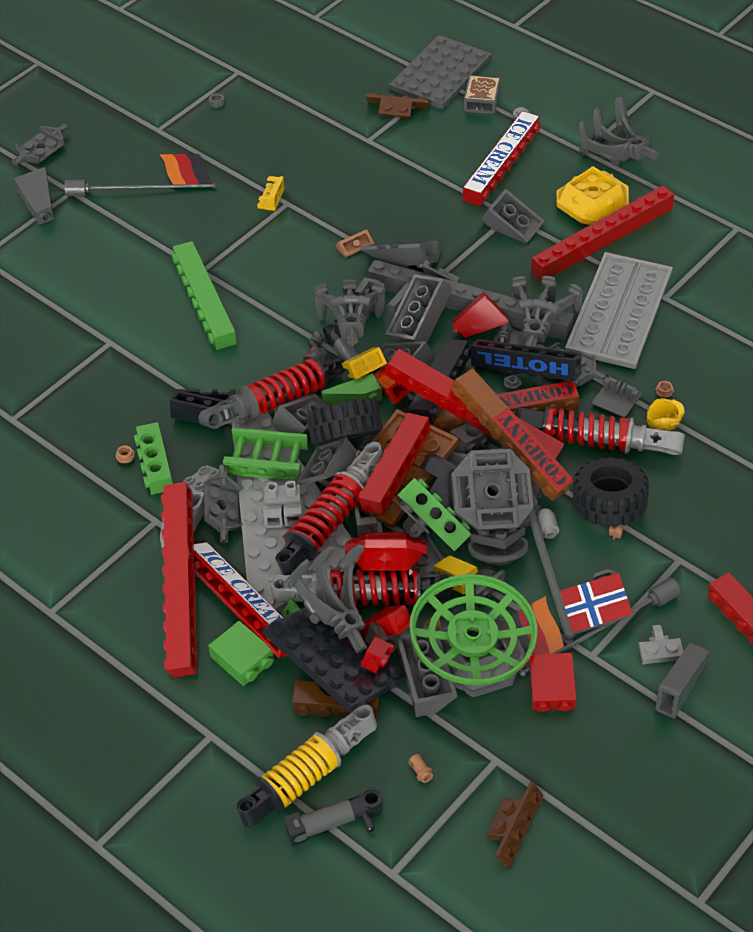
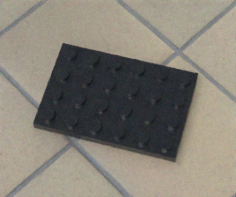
M307 607L263 628V635L348 712L406 682L405 672L390 659L384 667H379L377 673L362 667V661L371 642L361 635L367 649L357 653L348 637L338 638L339 635L335 633L334 627L324 624L321 620L317 624L312 623L309 618L311 613Z

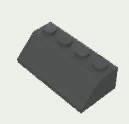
M414 274L385 335L396 342H428L452 292L446 281L442 278Z
M410 631L397 634L396 648L402 670L406 675V684L415 717L437 713L457 698L454 682L439 676L421 661L412 645ZM417 636L418 645L424 656L431 663L438 660L439 657L432 649L429 638ZM436 639L438 647L445 654L441 640ZM448 664L440 668L451 674Z

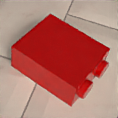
M572 653L532 654L529 659L532 710L546 712L550 709H559L560 711L575 709L576 692Z

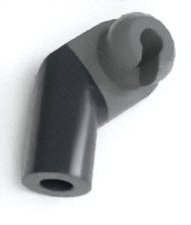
M315 331L308 342L310 348L315 347L314 353L317 356L323 353V349L320 346L323 341V333L320 331Z

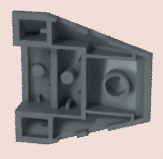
M443 240L360 246V250L382 262L404 268H411L413 266L423 268L425 260L430 262L429 266L439 262Z

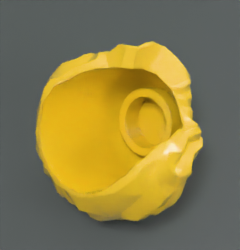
M656 399L647 411L648 426L650 429L673 431L678 427L685 411L682 403L675 399Z

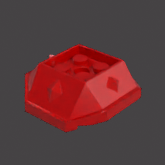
M366 532L361 534L360 538H353L345 543V554L354 546H364V551L356 562L363 571H408L414 564H419V558L422 554H427L426 542L419 538H412L406 532Z

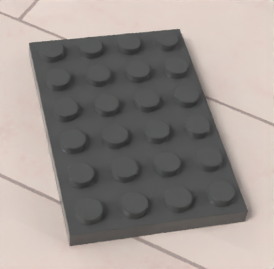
M438 35L389 84V89L411 98H426L429 100L430 105L443 110L467 85L469 75H476L490 61L491 53Z

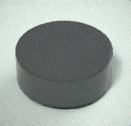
M219 93L212 94L209 97L210 106L214 108L222 107L225 104L224 96Z

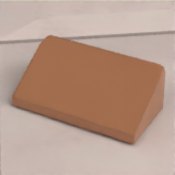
M366 229L339 241L336 244V248L346 258L361 251L360 246L374 245L375 243Z

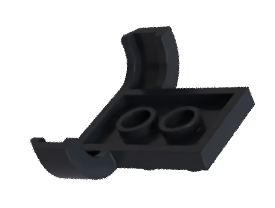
M428 454L419 468L437 477L429 493L432 495L435 492L443 500L440 504L445 509L449 506L454 511L450 474L457 466L437 454ZM487 488L488 494L493 496L492 488ZM427 496L425 497V499L423 500V502H422L421 505H424V504L427 503V501H428ZM433 508L430 511V516L433 519H439L442 515L439 508ZM447 522L444 528L452 532L455 524Z

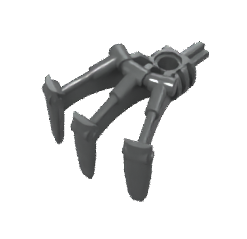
M622 96L616 97L615 100L617 130L624 129L627 139L612 134L604 127L603 118L598 106L593 111L594 137L596 142L588 138L585 123L583 120L580 121V152L582 156H585L588 150L610 160L614 166H618L621 161H626L630 157L638 161L645 156L656 160L657 155H659L658 151L651 148L649 139L636 135L630 128L627 109ZM604 138L611 145L600 144L597 141Z
M519 276L513 278V294L516 299H520L519 307L520 310H524L525 314L522 328V339L526 342L525 346L536 347L537 344H544L551 324L568 306L572 305L575 315L580 313L583 291L578 285L570 284V295L555 302V278L543 276L541 282L543 292L538 299L534 298L532 300L531 298L528 299L526 294V277ZM531 307L537 308L534 319L530 318L529 308ZM544 309L548 310L541 321Z
M344 280L342 285L343 297L329 295L327 284H319L315 286L314 290L317 316L320 320L325 319L327 307H329L337 318L341 337L347 338V344L355 346L354 343H358V338L363 336L366 322L365 317L370 308L374 307L376 317L380 318L383 315L386 292L385 284L372 282V293H368L365 296H357L355 294L357 289L356 280ZM343 304L345 306V311L347 312V314H345L342 306ZM356 304H360L357 314L354 313Z
M333 546L324 549L312 563H309L308 559L304 560L284 581L283 588L291 589L294 586L311 613L309 617L311 622L317 624L321 620L324 624L334 627L335 633L339 635L338 638L348 637L354 650L360 653L362 650L367 649L359 633L365 627V624L362 622V617L359 615V611L354 603L352 572L364 551V546H354L338 562L336 568L344 570L340 600L331 586L325 563L333 551ZM307 566V573L316 572L322 601L308 588L302 578Z

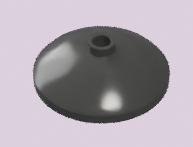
M521 537L506 549L474 542L468 544V551L471 556L481 562L496 566L509 564L520 559L529 549L528 541L524 537Z

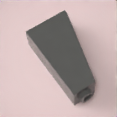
M45 167L14 178L17 192L37 224L40 225L54 220L49 181Z
M689 643L659 686L656 711L673 719L676 718L707 664L708 650L702 646Z

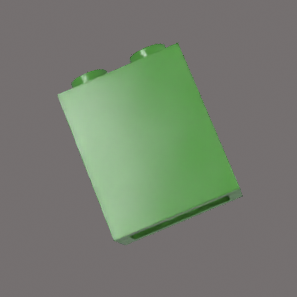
M240 621L208 645L210 657L243 686L253 681L261 671L269 668L274 662L271 649Z

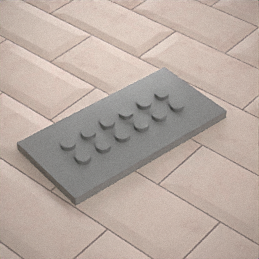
M605 252L565 350L581 353L582 356L590 359L595 355V360L636 369L671 277L673 267Z

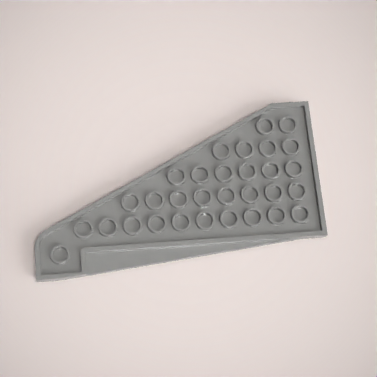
M268 412L260 414L254 420L246 416L245 419H237L232 424V428L279 432L271 423L273 419ZM244 444L240 458L251 459L255 445ZM263 446L259 460L270 461L274 447ZM281 447L278 462L289 463L292 448ZM298 458L297 463H299V464L301 465V474H302V472H303V470L305 469V467L303 466V464L301 463V461H300L299 458ZM237 476L238 485L242 487V490L239 492L241 523H243L242 534L247 582L279 612L285 609L288 601L279 602L273 599L271 580L274 576L282 575L275 556L285 546L286 542L283 535L290 527H285L284 509H282L283 527L265 528L264 487L267 486L268 482H275L277 486H282L287 481ZM315 482L300 486L302 517L310 509V506L316 502L317 497L322 494ZM299 516L288 517L291 521H296ZM279 517L269 518L270 522H277L279 520ZM343 524L338 525L337 531L332 533V537L326 540V544L323 547H320L321 550L318 555L327 547L333 546V551L325 563L326 571L327 568L339 569L336 568L338 562L346 555L345 543L352 539ZM355 564V568L353 570L359 568L360 566L358 564ZM307 566V568L305 569V571H304V573H303V575H313V574H316V572H315V573H310V572L307 573L308 566ZM339 569L341 574L344 575V570Z

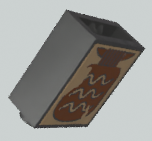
M469 75L464 96V112L495 114L500 94L501 78Z

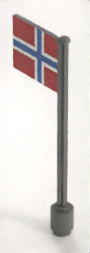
M531 484L533 507H535L538 501L535 495L533 485ZM533 508L528 514V519L563 627L564 639L571 640L575 637V634L632 617L633 613L619 573L561 591L559 590Z

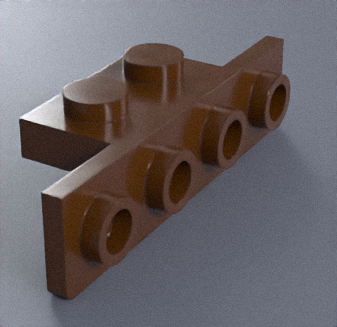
M375 92L365 96L367 102L380 103V116L411 119L412 107L430 108L429 100L423 97H418L417 99L405 95L396 97L393 94L380 95Z
M534 782L529 783L522 800L503 799L486 835L490 840L502 841L495 856L505 868H510L542 801L543 794Z

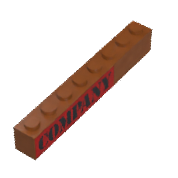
M473 368L455 380L451 388L455 396L462 400L467 409L478 418L479 422L489 430L492 437L498 440L504 449H511L530 469L531 480L542 489L547 497L554 501L570 489L573 484V478Z
M562 382L496 394L514 414L517 408L545 412L547 405H550L557 409L556 413H558L560 408H563L565 412L576 410L579 406V395L574 382ZM441 409L439 417L436 418L434 424L430 425L450 433L451 430L467 422L457 418L445 409Z

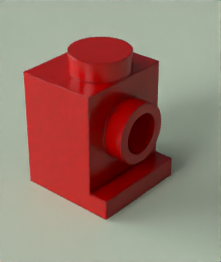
M374 637L366 651L361 666L377 673L379 667H384L388 662L394 645Z

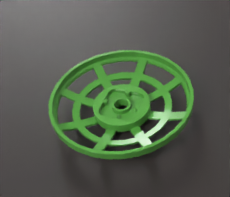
M456 575L435 583L419 597L410 617V637L415 652L421 661L439 676L465 685H486L502 681L514 675L528 662L537 640V622L535 614L524 596L507 583L484 575ZM465 585V596L452 599L443 605L435 597L437 593L447 588ZM474 585L491 587L506 595L498 604L490 599L474 596ZM513 600L524 612L529 626L516 629L513 618L506 610ZM429 602L437 610L431 618L429 630L416 628L418 616L423 606ZM474 603L488 606L493 610L488 615L484 612L476 611ZM466 604V611L460 612L455 616L449 611L454 606ZM499 615L505 619L510 630L498 631L495 620ZM441 616L449 622L447 632L435 631L436 624ZM469 631H476L478 636L471 637L467 633ZM530 634V642L524 658L520 662L511 658L510 656L515 649L517 637ZM417 636L429 638L432 649L439 657L438 660L431 663L424 656L418 645ZM511 638L505 653L495 648L498 639ZM436 639L448 640L452 649L444 654L438 647ZM458 654L470 657L471 666L459 664L452 661V659ZM487 654L498 659L484 666L479 664V657ZM503 663L513 668L502 675L481 679V672L494 669ZM448 664L458 670L472 672V679L454 676L440 668Z

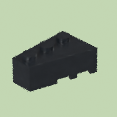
M177 389L169 400L171 418L200 424L199 414L201 411L215 406L222 401L229 400L230 396L236 394V389H230V392H218V389H212V392H200V389Z

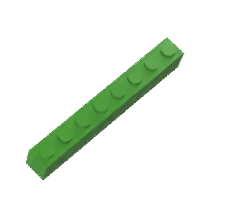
M193 241L173 246L174 254H171L173 263H177L176 268L178 274L182 275L183 285L187 286L188 296L193 298V307L198 309V318L203 320L202 325L204 331L208 332L210 344H214L216 350L237 344L235 330Z

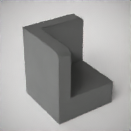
M354 508L358 538L366 532H377L376 517H360L359 509Z

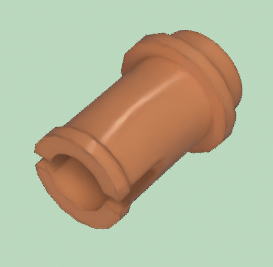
M420 754L413 755L409 759L408 763L416 772L419 781L426 783L433 778L432 768L427 767Z

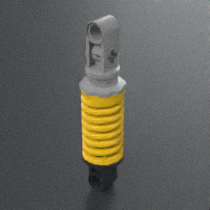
M369 705L358 707L344 719H341L334 727L326 730L324 735L315 732L311 738L304 742V745L299 746L297 750L291 752V755L281 760L278 765L273 766L271 770L256 778V788L241 798L236 804L243 825L248 827L254 826L273 810L282 813L288 805L296 800V796H301L303 791L309 790V786L315 785V781H320L322 776H326L332 770L338 768L341 765L340 756L347 754L349 749L357 745L364 737L377 728L372 707Z

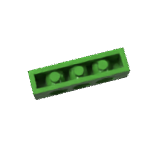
M156 422L137 426V435H134L136 446L140 445V448L137 449L139 460L143 459L144 461L140 463L142 474H147V476L143 477L145 487H150L151 495L162 493L163 486L173 483L159 424Z
M414 478L398 496L455 551L471 535L469 532L471 528L464 521L460 523L449 506L445 509L440 504L443 500L435 492L431 495L426 490L429 486L421 478L418 481ZM419 494H425L428 501L424 505H419L416 502V497ZM433 508L441 510L442 515L439 519H433L430 516V511ZM447 522H453L456 525V530L453 533L445 531L444 525Z

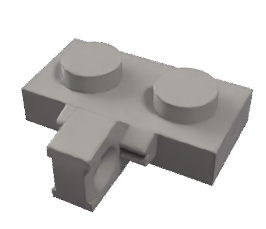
M653 625L652 637H649L647 642H639L638 645L642 664L677 661L683 653L680 638L669 639L668 635L663 636L661 625Z

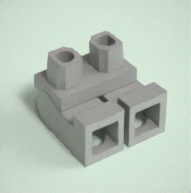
M287 481L282 486H277L275 482H268L267 486L264 487L265 528L283 527L282 509H284L285 527H291L295 523V521L289 520L288 517L299 516L298 519L302 517L300 485H296L295 481ZM279 517L277 522L269 521V518Z

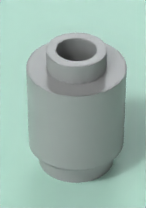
M550 509L540 510L537 513V520L543 538L552 539L559 533L556 516Z

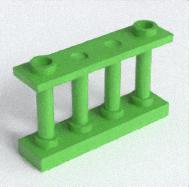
M232 428L233 443H236L233 457L224 456L223 460L224 466L227 465L228 475L298 481L301 476V465L297 463L300 449L308 450V437L306 434ZM244 444L255 445L251 459L240 458ZM263 446L274 447L270 461L259 460ZM281 447L292 448L289 463L278 462Z

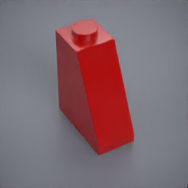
M483 291L452 320V328L458 335L462 334L466 338L507 324L509 318Z
M385 365L374 376L380 384L382 392L393 404H396L412 390L384 375L388 366Z
M404 605L385 607L365 620V627L359 633L370 642L373 641L374 637L383 640L397 635L408 628L411 616Z

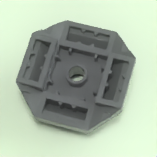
M511 449L470 451L450 474L454 514L477 531L516 529L534 508L530 469ZM487 488H492L495 491V496H490Z
M497 618L495 620L498 631L510 630L505 619ZM448 626L444 627L442 631L447 632ZM469 631L467 633L471 637L478 636L476 631ZM517 637L515 649L510 657L520 662L524 658L525 652ZM511 638L498 639L495 648L505 653ZM441 640L446 654L452 647L448 640ZM458 654L452 659V661L459 664L471 666L470 657ZM487 654L479 657V664L484 666L498 659ZM503 663L494 669L481 672V679L502 675L513 668ZM449 666L452 675L472 679V672L458 670ZM518 672L492 684L465 685L454 682V686L466 691L472 697H477L513 685Z

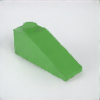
M373 373L322 391V400L327 405L365 398H373L377 402L382 400V388Z

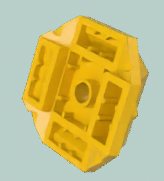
M593 166L579 176L573 177L570 182L556 191V204L559 209L580 223L591 225L628 205L629 189L626 184L613 177V174L600 171Z

